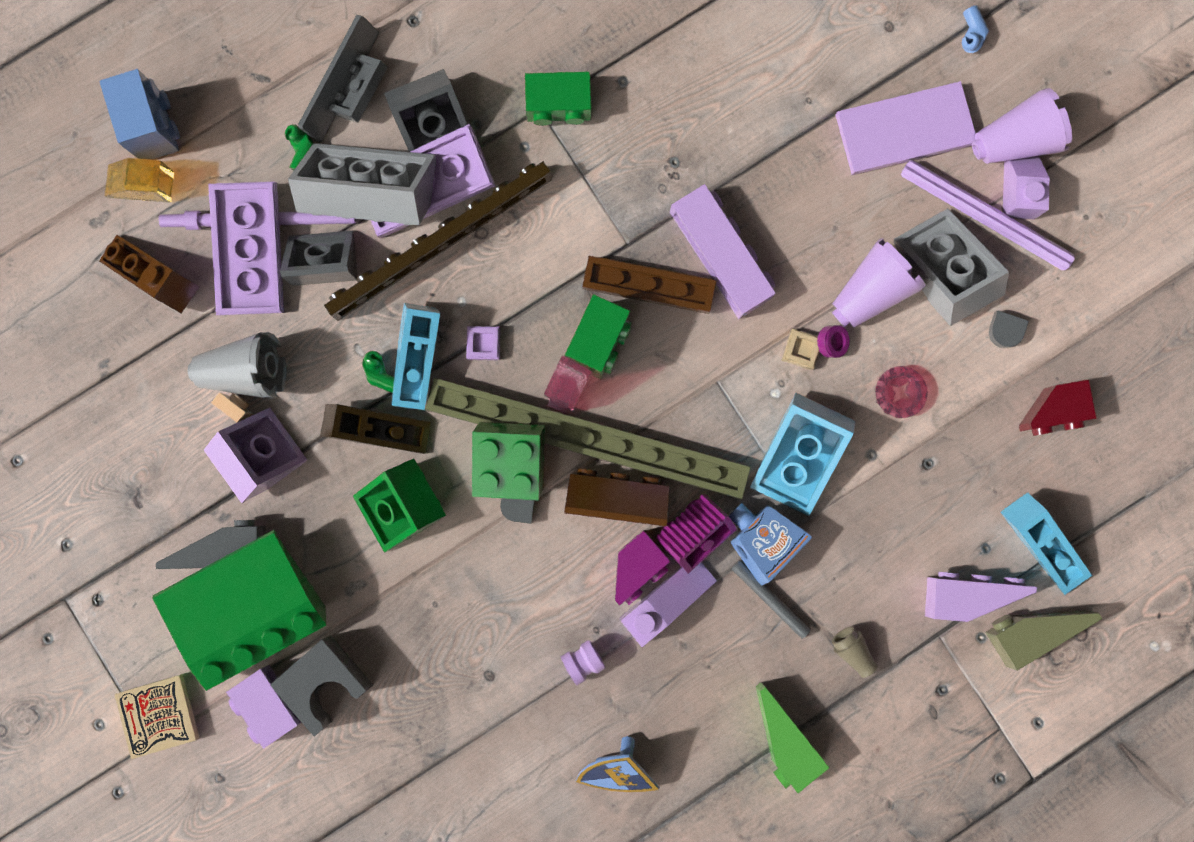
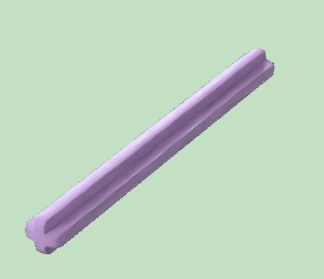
M910 160L903 168L901 173L903 178L1055 267L1066 270L1072 265L1075 259L1073 253L921 164Z

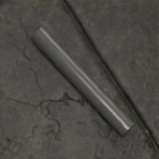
M738 560L732 566L731 570L801 639L809 634L811 629L765 584L761 585L741 560Z

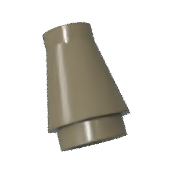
M847 627L833 637L834 652L855 669L862 678L872 675L877 670L878 666L873 660L860 631H856L853 627Z

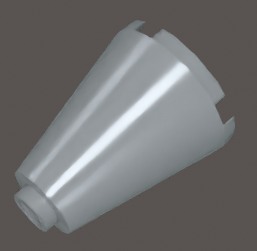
M260 332L194 356L188 365V376L199 388L262 398L277 397L276 392L283 391L285 386L286 360L285 357H279L277 348L282 346L277 337L270 332Z

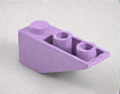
M938 572V578L927 577L925 616L939 620L969 622L1036 593L1037 587L1025 585V579L1004 577V583L992 582V576L971 574V580H959V573Z

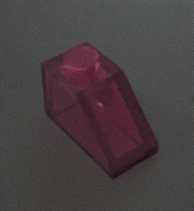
M562 355L544 393L545 398L549 399L547 405L562 414H565L566 410L574 413L592 380V371Z

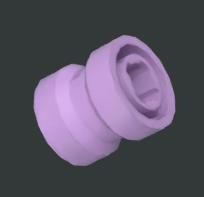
M590 640L582 643L579 650L575 652L569 651L560 656L567 672L576 685L586 681L587 675L592 672L599 673L606 669Z

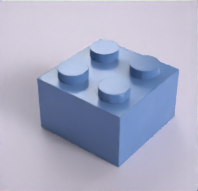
M135 69L99 81L117 141L122 147L142 162L179 151L176 140L180 139V134L175 122L170 120L167 112L168 109H171L169 99L164 90L157 88L152 78L148 79L139 69Z

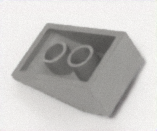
M948 208L894 238V244L898 251L913 267L911 268L913 276L916 278L919 275L926 284L922 290L930 304L950 326L1005 295L1009 271Z

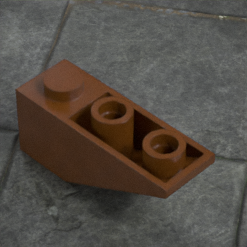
M116 235L113 241L106 247L103 256L99 260V262L154 299L181 314L199 288L192 281L119 235Z

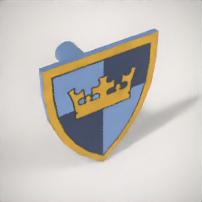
M628 736L622 738L620 755L598 757L595 762L583 768L576 779L577 783L609 791L646 792L659 790L660 788L633 759L635 739Z

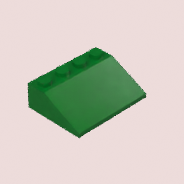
M274 530L154 594L152 597L187 667L206 691L326 626L325 604Z

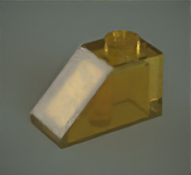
M126 158L108 165L105 197L171 203L174 171L161 160Z

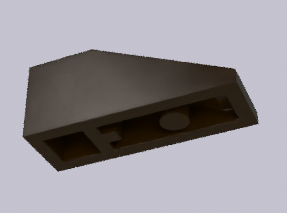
M326 404L320 436L426 454L431 422L340 404Z

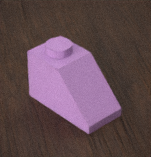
M1039 156L1004 161L1003 213L1011 218L1034 220L1049 210L1050 178Z

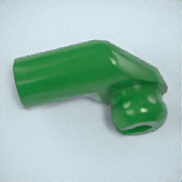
M377 351L367 352L362 361V367L368 383L393 393L394 377L386 373L382 356Z

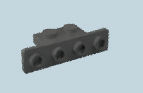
M355 16L298 123V127L316 141L322 142L335 116L359 123L388 68L381 60L368 56L379 35V31L364 16Z

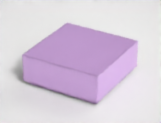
M467 326L466 359L500 360V327Z

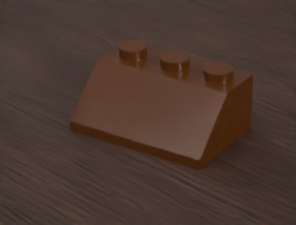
M578 468L577 474H570L564 513L666 527L669 486H662L663 479L643 477L642 483L629 481L630 475L610 473V479L597 477V471Z

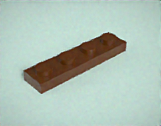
M588 256L582 289L709 314L716 280Z

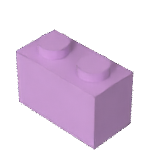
M270 665L259 669L226 692L230 697L228 702L231 709L236 715L243 717L249 726L247 727V732L250 738L256 744L260 743L263 749L302 723L270 686L278 678Z

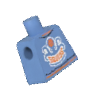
M741 503L728 515L741 529L730 541L731 545L761 585L771 582L812 538L807 532L770 506H766L754 515Z

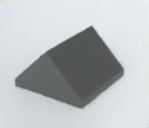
M353 231L288 236L280 269L281 277L293 286L356 281L357 271Z

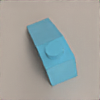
M404 303L398 340L392 406L425 410L440 312L435 307Z
M1028 492L1001 511V514L1064 595L1092 576L1049 512Z

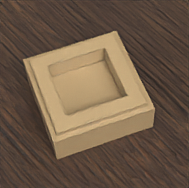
M792 328L781 361L813 370L819 354L818 336Z

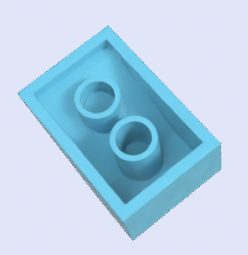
M795 393L750 488L810 516L854 434L855 420Z

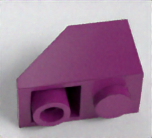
M641 531L618 551L615 601L619 606L624 601L628 605L633 603L643 593L640 587L648 580L655 583L668 572L665 566L670 561L644 531Z

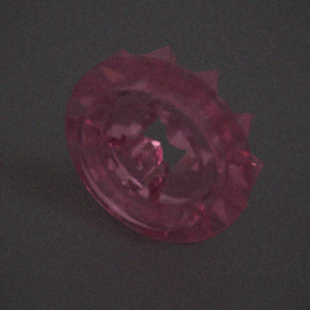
M904 366L893 367L884 372L879 377L874 389L876 403L884 411V414L897 419L908 418L917 414L924 407L928 396L927 385L923 377L914 369ZM908 382L904 392L908 399L901 398L893 403L896 392L891 386L898 388Z

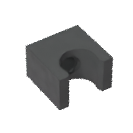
M330 635L320 640L270 686L315 737L332 722L331 716L323 710L319 699L321 687L325 682L341 683L348 689L350 695L356 699L369 690L373 683Z

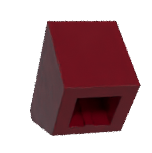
M1089 380L1044 388L1019 424L1020 432L1032 430L1033 436L1053 433L1052 426L1064 424V430L1066 431L1084 428V421L1097 419Z

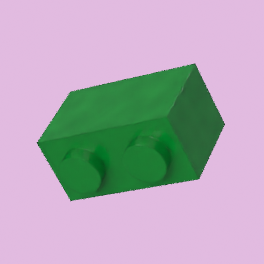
M590 72L525 73L527 122H533L539 126L550 125L552 121H565L570 125H579L584 123L585 120H591Z

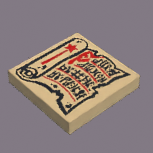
M183 674L114 694L131 759L199 739Z

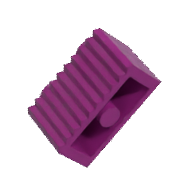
M701 494L700 498L691 501L687 505L685 512H681V515L677 516L675 521L667 523V526L663 527L661 534H657L656 539L666 552L689 574L732 535L737 528L724 511L707 495Z

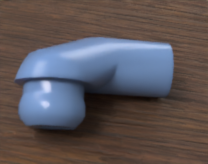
M975 5L963 12L969 29L962 39V48L968 53L980 50L989 33L978 5Z

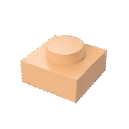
M219 392L211 402L235 422L254 415L246 409L249 403L235 393L229 396Z

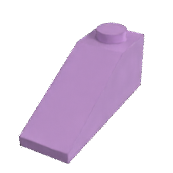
M702 562L689 574L680 567L620 617V621L640 646L643 647L716 582V579Z

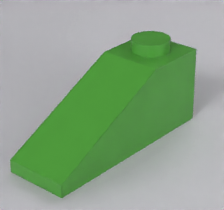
M760 682L756 686L771 760L778 768L773 773L785 789L792 785L795 791L800 793L828 770L829 766L767 688Z

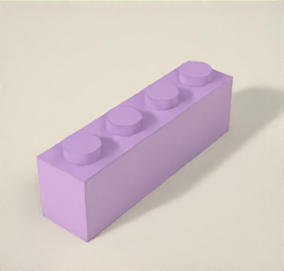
M704 184L673 203L670 214L712 279L716 280L717 287L737 318L740 319L772 299L776 294L773 290L775 283L768 272L764 271L762 273L756 263L758 258L753 248L749 244L744 245L738 236L740 229L732 217L727 218L721 209L723 204L718 194L714 190L709 191Z

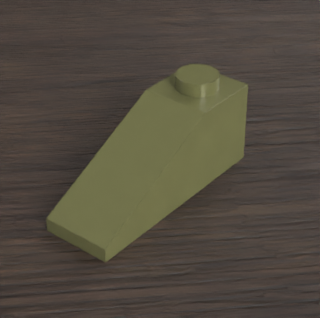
M1086 610L1013 616L1008 614L995 620L992 623L993 628L985 633L1005 666L1018 671L1102 620V617L1097 612Z

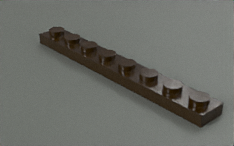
M544 161L538 165L532 163L520 171V177L510 183L508 181L500 183L492 190L493 194L483 201L477 199L471 202L465 208L466 212L456 219L454 216L445 219L439 224V230L430 236L424 234L416 238L411 243L412 247L404 253L397 252L385 259V265L375 272L369 270L356 279L357 283L349 289L342 288L334 292L329 297L330 301L324 304L328 313L335 320L339 321L552 181L551 171Z

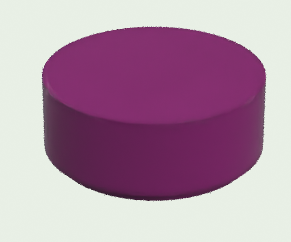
M828 325L822 328L817 338L820 353L827 358H840L844 356L850 345L847 330L840 325Z

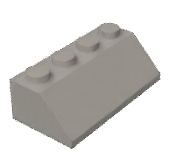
M314 143L288 178L296 211L316 216L327 215L345 219L356 218L372 220L374 222L384 221L402 223L404 225H420L431 205L436 156L434 154Z

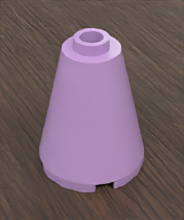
M1051 88L1040 90L975 134V141L972 142V150L978 160L982 159L988 164L1060 153L1068 150L1069 147L1066 144L1072 142L1071 124L1065 107L1058 109L1054 100L1059 99L1057 93Z
M881 238L875 243L832 303L836 308L832 314L844 327L849 323L856 327L920 292L926 284L919 275L915 278L911 274V268L913 267L890 243H885L884 239Z

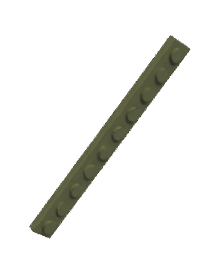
M434 378L425 408L431 412L477 425L479 422L545 425V444L739 499L743 497L751 468Z

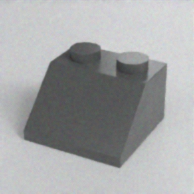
M444 69L384 93L409 152L467 125L452 84Z

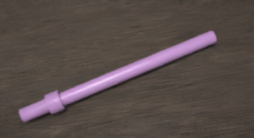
M199 210L185 211L184 214H160L158 219L160 227H185L186 230H201L202 227L211 226L210 213L201 214ZM279 212V225L356 224V218L345 219L337 216Z

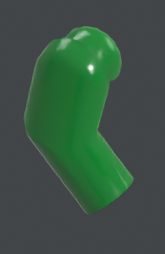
M296 124L289 125L285 130V137L290 141L295 151L289 166L293 171L313 145L310 136Z

